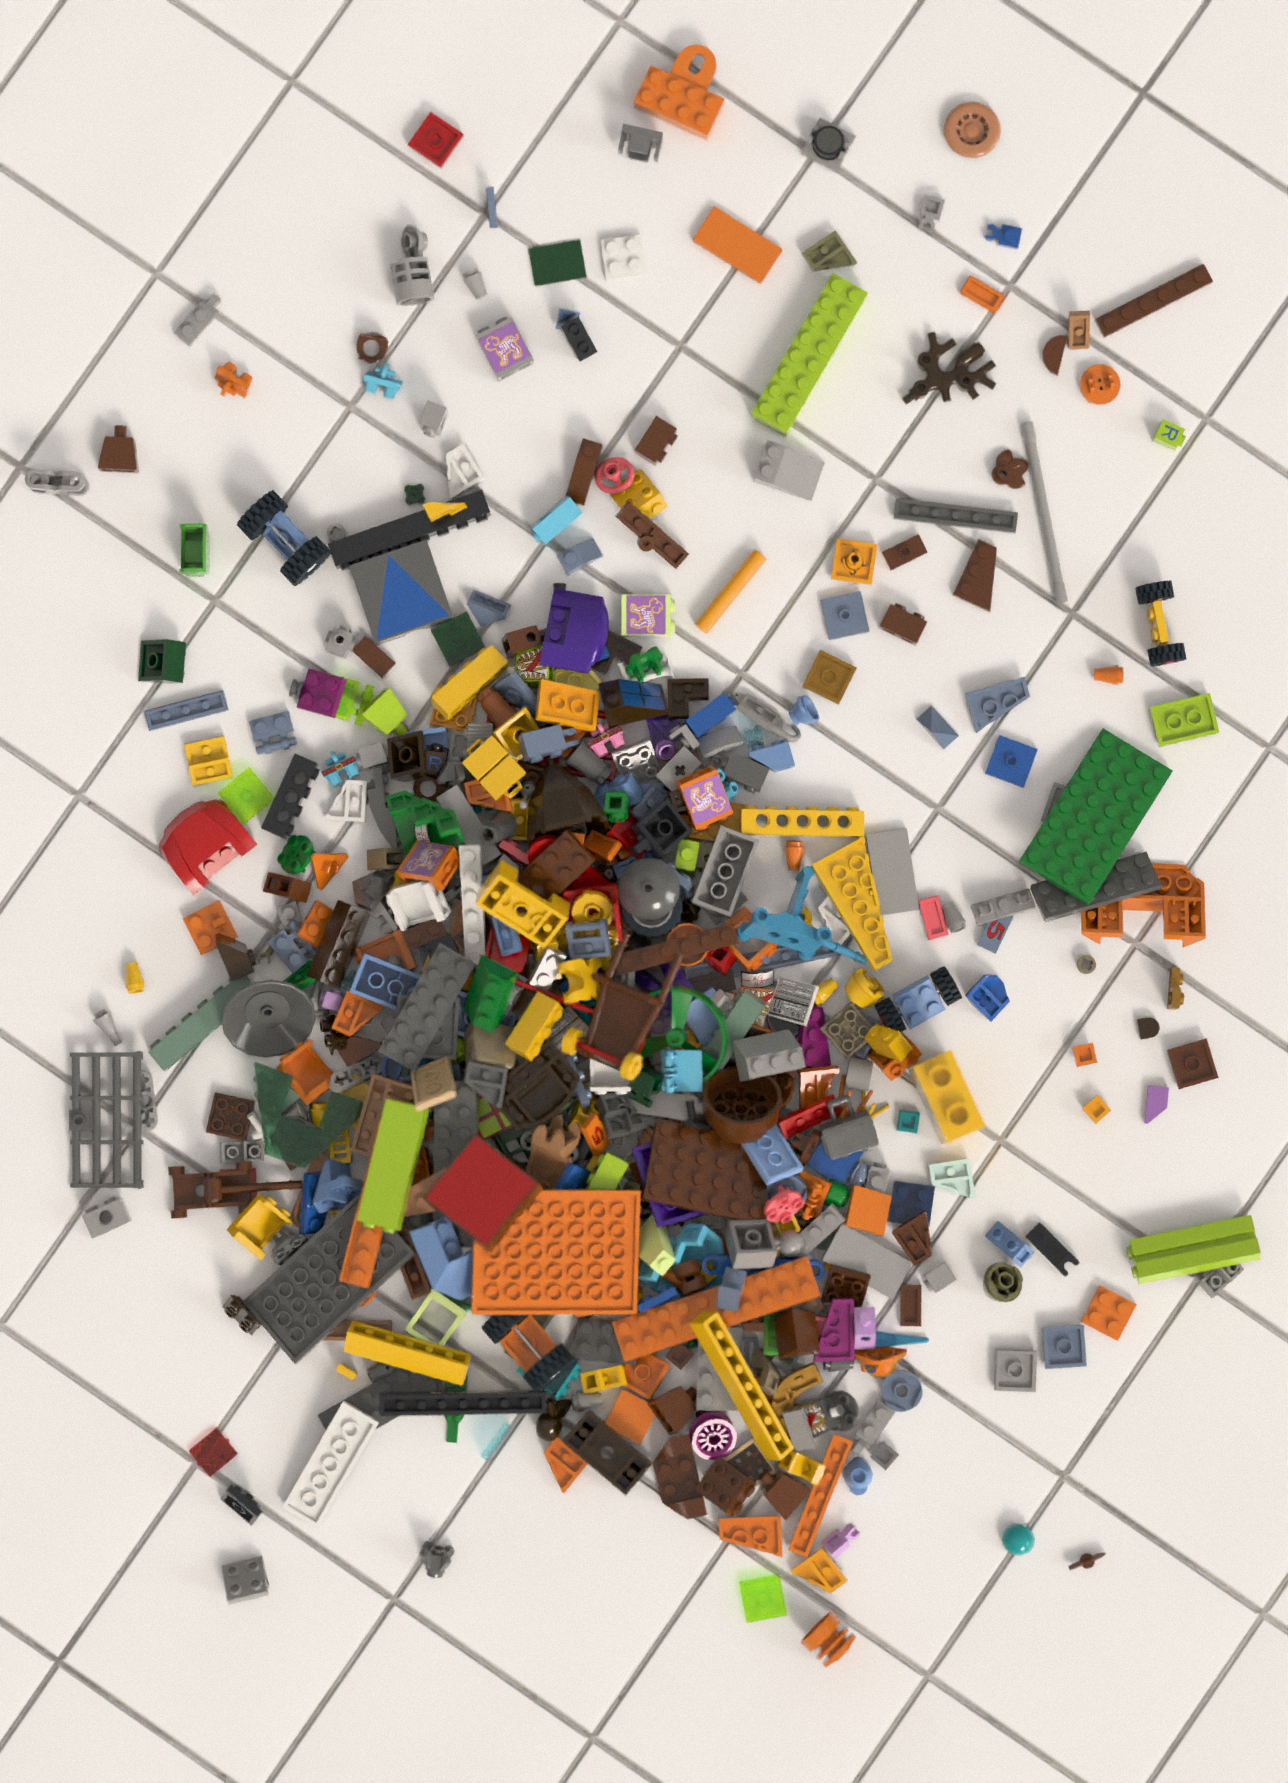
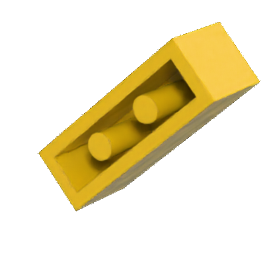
M537 992L506 1041L507 1047L516 1054L532 1061L538 1055L544 1040L550 1036L554 1024L561 1018L562 1011L564 1010L557 1001Z

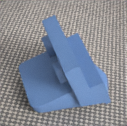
M332 1159L326 1160L323 1164L313 1197V1205L318 1213L334 1209L341 1210L361 1192L363 1182L361 1179L351 1178L349 1165Z

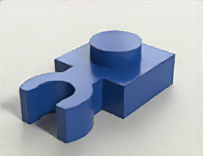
M993 224L987 225V229L993 230L994 234L992 236L985 235V240L993 241L998 239L999 246L1018 250L1022 228L1002 224L1000 230Z

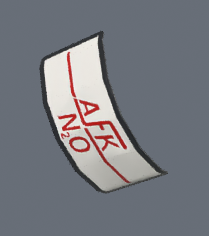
M414 823L416 840L431 842L427 824L416 827Z
M774 969L761 973L741 971V986L763 988L774 984Z

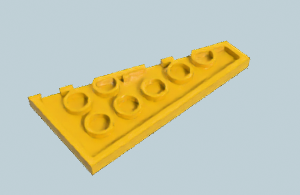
M863 836L812 864L811 867L814 869L815 875L872 970L876 971L892 962L893 959L883 925V916H881L880 903Z

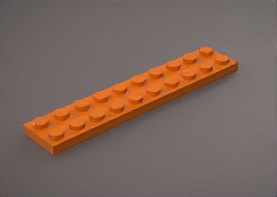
M806 1256L747 1276L737 1313L717 1308L719 1288L717 1286L646 1310L643 1313L640 1312L612 1322L624 1362L696 1339L697 1337L689 1323L703 1311L718 1312L726 1328L821 1297L809 1257Z

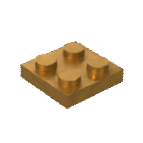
M820 650L802 687L839 705L857 667Z

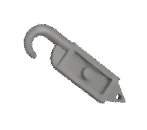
M731 692L730 696L737 705L736 709L769 732L772 731L787 742H797L800 739L801 732L795 725H792L795 735H791L783 730L781 716L748 693L745 695Z

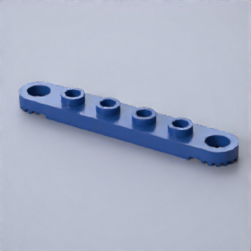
M710 1253L701 1260V1267L708 1275L724 1276L726 1267L733 1268L729 1254ZM776 1257L773 1267L738 1270L746 1271L747 1277L800 1258ZM710 1259L717 1261V1267L713 1270L706 1267V1263ZM810 1260L811 1266L816 1265L819 1267V1273L815 1275V1279L818 1281L824 1275V1267L818 1260Z

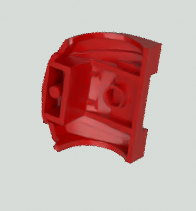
M214 799L206 802H197L180 812L165 828L164 835L159 843V852L189 891L195 895L209 883L208 879L239 854L241 857L244 856L257 843L226 803L221 799Z

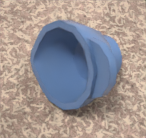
M806 695L797 697L793 709L789 710L792 722L798 725L799 723L812 724L819 721V714L812 700Z
M854 1457L846 1465L843 1477L854 1495H863L872 1481L873 1473L870 1465L864 1459Z

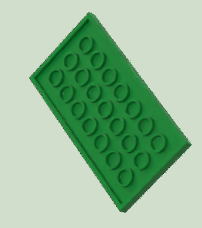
M1102 728L1018 863L1085 904L1090 905L1173 770Z

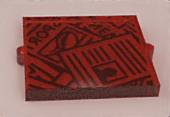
M217 1428L189 1450L190 1454L198 1462L197 1465L201 1466L209 1477L238 1454L229 1443V1439H226Z

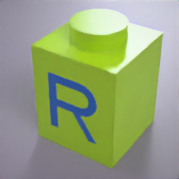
M1163 419L1153 441L1175 451L1177 446L1182 447L1186 436L1183 435L1185 429Z

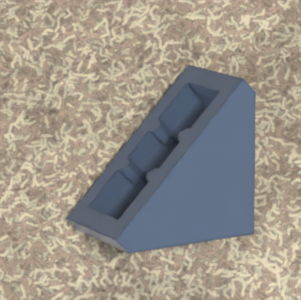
M473 590L467 601V606L480 626L504 620L511 607L509 603Z
M930 706L916 719L943 750L959 736L933 706Z

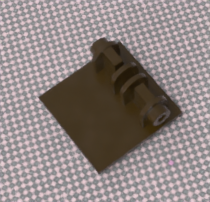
M231 1295L222 1306L225 1309L224 1312L231 1319L234 1318L245 1333H249L252 1336L261 1326V1323L246 1309V1306L244 1307L245 1304L239 1296Z

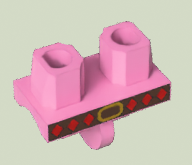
M597 722L596 730L590 732L592 737L600 736L588 741L587 746L599 758L608 754L604 744L611 741L615 750L623 747L625 742L621 726L605 733V731L611 729L608 727V723L601 726L600 722Z

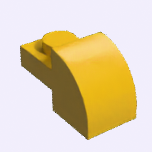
M623 1364L580 1373L584 1394L627 1385Z

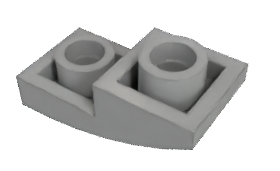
M737 726L717 730L697 740L700 744L699 749L705 759L722 750L727 753L744 743Z
M264 1141L219 1143L220 1163L264 1161Z
M1237 1264L1213 1269L1198 1284L1212 1299L1227 1284L1232 1282L1244 1268Z

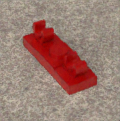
M833 1094L827 1095L825 1098L816 1100L795 1110L793 1113H788V1115L782 1118L779 1117L778 1124L785 1139L830 1119L831 1116L827 1102L835 1099V1096ZM834 1107L836 1116L841 1114L839 1107Z

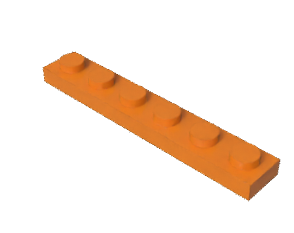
M833 1434L822 1461V1465L826 1466L823 1477L818 1485L813 1484L788 1547L789 1551L806 1558L808 1557L853 1441Z

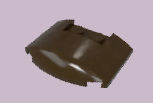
M548 1040L541 1046L538 1055L532 1061L524 1060L507 1075L502 1108L499 1110L516 1131L537 1127L553 1118L568 1104L577 1089L581 1077L551 1040Z

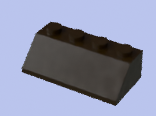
M338 900L309 968L307 977L340 990L354 956L353 954L356 951L355 948L359 944L371 914L356 906Z

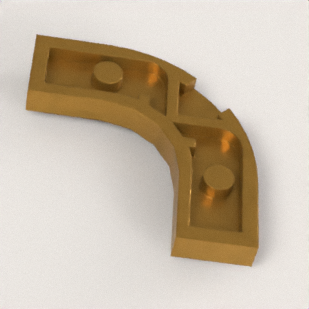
M815 1362L809 1363L786 1375L779 1382L776 1394L772 1397V1410L789 1440L791 1438L782 1413L793 1409L794 1400L801 1392L823 1382Z

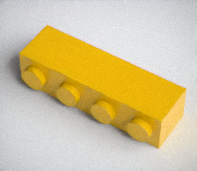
M492 645L487 649L484 647L478 652L476 659L472 662L468 661L463 665L461 672L457 675H451L446 685L442 688L438 687L433 691L431 704L447 720H450L507 670L508 661Z

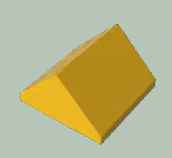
M523 707L493 731V736L509 755L518 762L523 756L517 738L523 733L539 730V727L527 708Z

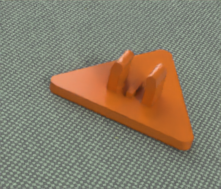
M313 853L311 855L317 888L319 890H323L332 877L338 873V870L349 857L346 853Z

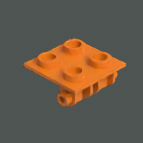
M802 1170L797 1175L807 1182L808 1194L803 1207L799 1211H801L803 1219L810 1220V1218H817L820 1215L831 1183Z

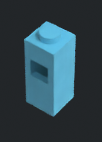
M566 496L530 526L533 531L531 535L538 543L542 541V543L547 544L583 512L569 496Z

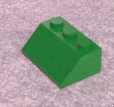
M484 955L480 956L464 1008L473 1025L492 1033L502 1024L518 973Z

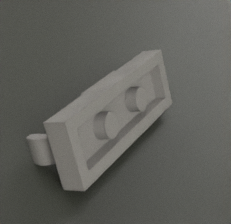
M1028 888L975 903L970 907L976 924L981 925L1033 910L1036 906Z

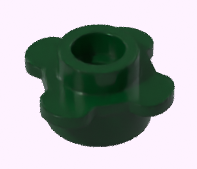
M422 484L406 485L404 488L407 496L405 502L408 505L417 502L423 504L425 502V497L423 496L424 486Z

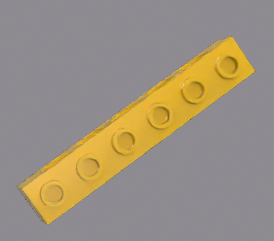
M747 805L745 809L739 810V832L745 835L863 837L864 811H859L858 807H847L846 811H838V807H826V811L818 810V807H806V810H798L797 806H786L785 810H777V806H765V809H757V806ZM757 815L765 817L766 823L764 826L756 823ZM782 815L786 818L785 826L777 824V816ZM798 816L806 818L807 823L804 827L797 824ZM819 816L826 818L827 825L825 827L818 825L817 818ZM840 816L847 819L846 827L838 825L837 820Z

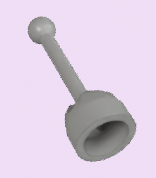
M531 781L522 784L523 788L520 790V793L524 798L519 803L521 809L527 807V799L531 798L536 784Z

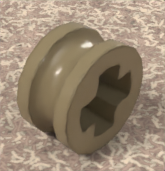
M1088 955L1082 956L1077 962L1078 970L1083 974L1092 973L1096 968L1095 959ZM1083 959L1091 961L1090 970H1087V968L1082 969Z

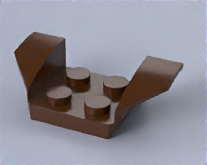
M685 1434L671 1437L653 1461L662 1503L686 1519L706 1516L704 1498L696 1491V1486L700 1480L690 1436Z

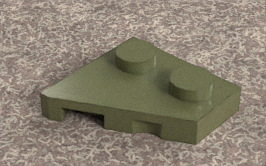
M836 230L801 254L812 271L855 266L857 264V261Z

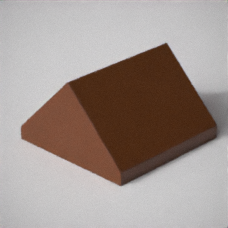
M792 1309L774 1318L779 1359L820 1353L815 1312Z

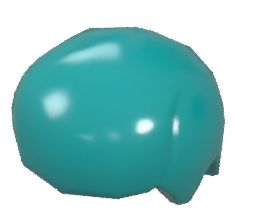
M1014 1524L1008 1526L1003 1532L1002 1543L1009 1553L1021 1556L1032 1550L1035 1537L1032 1530L1027 1526Z

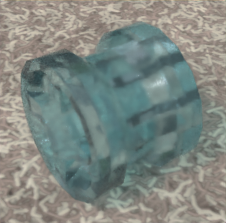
M759 725L751 730L743 729L748 749L753 748L754 745H764Z

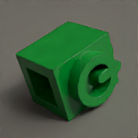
M623 791L606 792L604 812L608 821L616 823L625 822V819H629V796Z

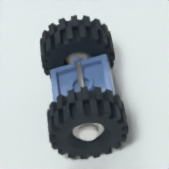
M272 490L258 499L241 516L237 526L250 540H254L260 534H263L287 560L281 567L280 572L293 586H297L325 562L331 551L317 536L308 540L304 533L297 529L290 518L283 514L288 505Z

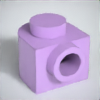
M334 989L331 992L322 991L319 1000L320 1003H323L322 1008L338 1013L344 999L343 992Z

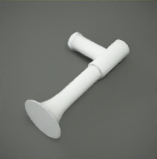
M667 659V663L663 666L661 675L657 676L654 671L646 673L643 682L662 676H671L675 679L669 660ZM625 661L616 664L623 680L638 681L636 677L630 678L626 674Z
M296 1101V1106L291 1112L265 1126L261 1124L255 1112L249 1113L247 1118L256 1129V1131L251 1133L253 1139L257 1141L277 1129L279 1120L284 1117L295 1116L307 1120V1114L299 1101Z

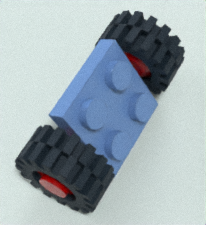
M943 966L930 973L932 981L927 975L893 994L892 997L898 1007L897 1009L889 997L875 1004L874 1007L884 1026L903 1032L907 1029L900 1017L903 1016L909 1029H912L946 1010L939 995H941L947 1006L962 998L961 993L946 967Z

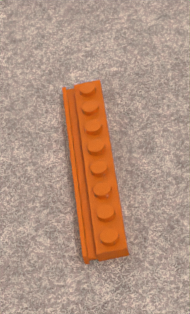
M381 1119L378 1121L339 1281L364 1288L370 1287L383 1231L382 1227L376 1225L374 1229L362 1226L363 1222L357 1221Z

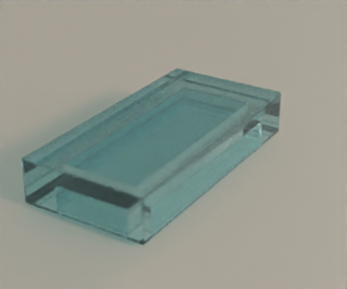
M504 1422L480 1457L484 1460L490 1458L510 1430L511 1425Z

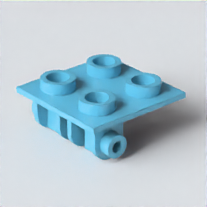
M661 1050V1068L664 1076L662 1091H666V1093H674V1091L703 1092L702 1050Z

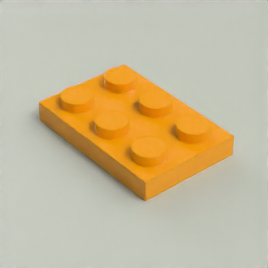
M541 679L538 687L535 720L594 732L597 725L600 691Z

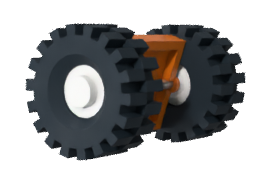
M493 1315L481 1328L494 1344L499 1342L524 1370L523 1378L536 1393L552 1383L576 1360L563 1344L557 1345L532 1315Z

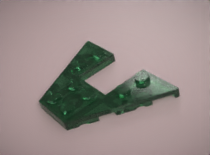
M257 1062L253 1064L265 1155L304 1169L361 1115L364 1102L331 1091L318 1129L282 1116L280 1113L294 1076Z

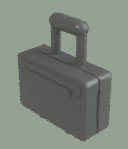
M844 1095L827 1102L832 1121L821 1124V1132L819 1133L821 1134L820 1137L826 1155H829L831 1160L840 1157L847 1158L849 1154L859 1151L866 1152L868 1148L879 1144L876 1129L869 1112L864 1110L854 1113L850 1096ZM847 1104L850 1115L837 1119L834 1107Z

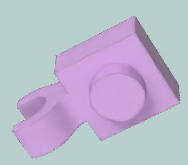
M849 1523L841 1532L838 1529L832 1532L822 1541V1544L836 1558L850 1546L848 1541L858 1538L860 1533L852 1523Z

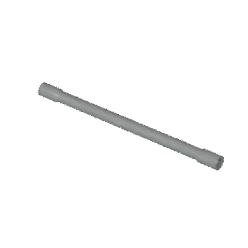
M1033 421L1021 423L1030 462L1053 581L1056 604L1067 602L1068 599L1055 543L1036 445Z

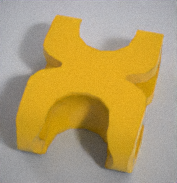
M601 957L557 963L559 973L565 974L569 981V990L563 994L564 1003L590 1001L598 998L601 985L591 979V974L597 972L598 968L603 967Z

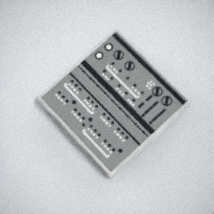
M779 976L767 1015L807 1026L819 987Z

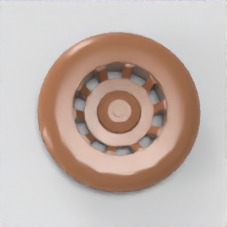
M966 102L960 104L948 114L945 120L944 136L946 142L955 153L963 157L978 158L988 154L995 148L1000 138L1001 127L997 115L991 108L982 103Z

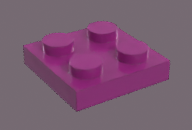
M308 668L297 708L335 718L347 679Z

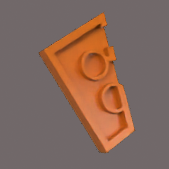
M781 1515L718 1518L720 1540L783 1557Z

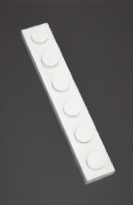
M481 844L460 845L459 858L465 957L475 962L474 968H477L480 956H485L486 952L485 912L475 905L478 890L483 884Z

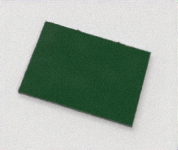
M580 239L528 248L535 286L587 277Z

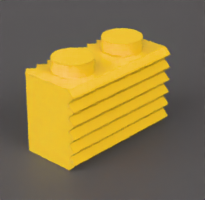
M875 1024L864 1038L876 1054L899 1062L912 1050V1046L900 1031L883 1027V1025Z

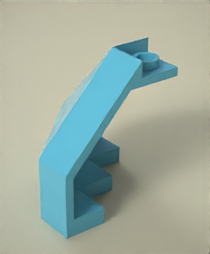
M687 1224L682 1228L683 1232L676 1238L673 1236L670 1238L675 1256V1262L670 1266L671 1269L693 1259H698L700 1263L703 1257L710 1253L725 1254L722 1239L704 1224ZM710 1259L709 1261L712 1265L717 1267V1261ZM645 1261L642 1262L638 1278L655 1292H658V1290L667 1285L670 1288L676 1287V1285L661 1278V1275ZM694 1276L688 1278V1279H690L691 1281H692V1280H695ZM717 1276L707 1284L708 1287L700 1290L699 1293L722 1285L724 1276ZM676 1288L681 1299L691 1296V1294L683 1296L681 1290Z

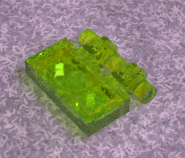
M345 678L347 681L335 718L349 722L352 714L357 716L354 724L362 726L364 720L357 714L373 700L374 695L372 693L374 687L366 685L363 692L359 690L360 682ZM356 697L362 698L359 709L353 708Z

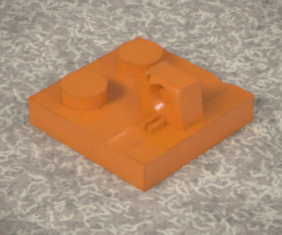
M220 900L183 918L201 955L217 948L215 934L220 933L232 939L238 937Z

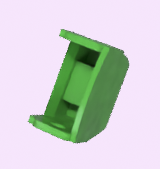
M180 524L181 569H179V572L189 577H203L205 574H208L210 569V535L207 524Z

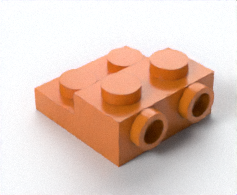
M902 1032L901 1034L912 1046V1050L902 1061L899 1062L876 1054L873 1050L867 1054L870 1060L890 1081L901 1077L903 1071L911 1064H916L919 1057L923 1055L915 1044Z

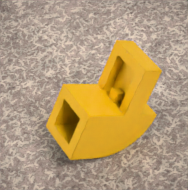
M792 1450L780 1460L778 1465L785 1471L802 1477L815 1485H818L823 1477L826 1467L821 1462L800 1452H795V1450Z

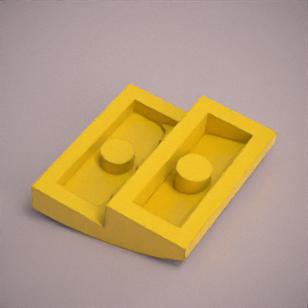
M225 735L184 743L193 786L233 777Z

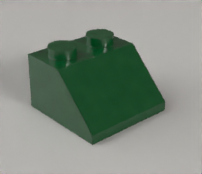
M169 639L141 641L138 681L169 684L183 683L186 642Z

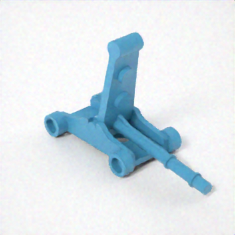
M811 866L804 867L796 875L797 883L786 912L775 915L769 914L765 908H757L751 915L752 921L748 924H741L735 930L737 938L741 942L748 941L751 937L797 950V954L802 960H810L815 955V951L822 945L833 950L835 953L837 952L853 959V961L863 964L867 963L865 956L860 954V952L853 951L840 945L838 942L831 941L832 932L829 928L823 926L816 929L801 919L802 901L805 900L808 894L807 886L815 873Z

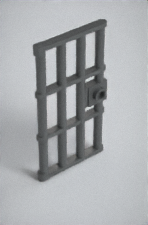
M143 1052L70 1053V1057H72V1096H70L72 1110H69V1131H72V1140H70V1144H72V1183H70V1188H144V1180H142V1144H144V1140H141V1100H143V1096H141V1060H143ZM80 1057H92V1096H80ZM100 1057H112L113 1096H100ZM121 1057H133V1096H121ZM80 1100H92V1110H80ZM100 1100H113V1140H101ZM121 1100H133V1140H121ZM92 1130V1140H80V1131ZM80 1144H92L93 1183H80ZM101 1144H113V1183H101ZM121 1144H133V1183H121Z

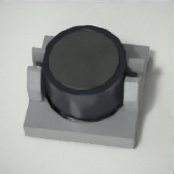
M819 118L811 134L808 136L801 155L837 173L856 136Z

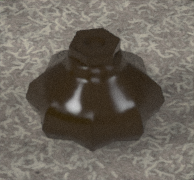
M685 899L682 902V920L690 924L697 921L701 907L692 903L689 899Z

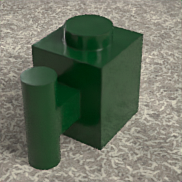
M642 1065L639 1074L628 1085L637 1090V1092L631 1090L628 1098L650 1108L653 1101L648 1099L647 1096L659 1093L664 1079L663 1074L646 1065Z

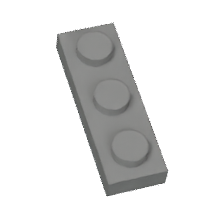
M833 1203L799 1233L803 1238L804 1246L802 1251L796 1255L798 1258H803L846 1220V1217Z

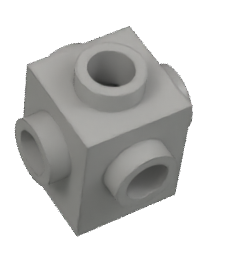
M340 626V628L334 627L333 631L329 630L325 642H327L326 652L346 659L348 652H352L356 644L355 636L351 633L352 630L344 626ZM344 639L342 643H338V640Z

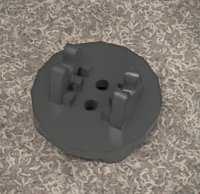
M280 1230L281 1237L274 1235L273 1239L276 1245L271 1252V1258L274 1263L283 1265L308 1241L305 1234L294 1233L287 1235L283 1230Z
M842 1390L829 1394L827 1397L832 1398L834 1405L841 1404L845 1409L844 1415L839 1417L840 1425L832 1430L848 1431L854 1428L859 1421L860 1415L856 1400L851 1394Z

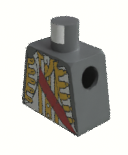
M831 1397L805 1399L793 1404L794 1409L804 1408L814 1439L839 1426V1417L844 1415L843 1406L841 1404L834 1405Z

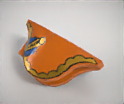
M896 1347L854 1350V1358L860 1361L861 1371L868 1372L876 1378H885L891 1375L899 1360L907 1354V1349Z

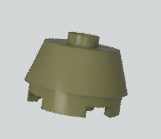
M1005 1262L994 1263L985 1272L983 1290L991 1300L999 1302L1013 1301L1022 1290V1274L1016 1266L1013 1267Z

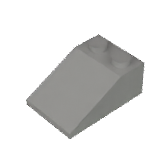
M767 440L754 482L812 501L825 463L790 447Z

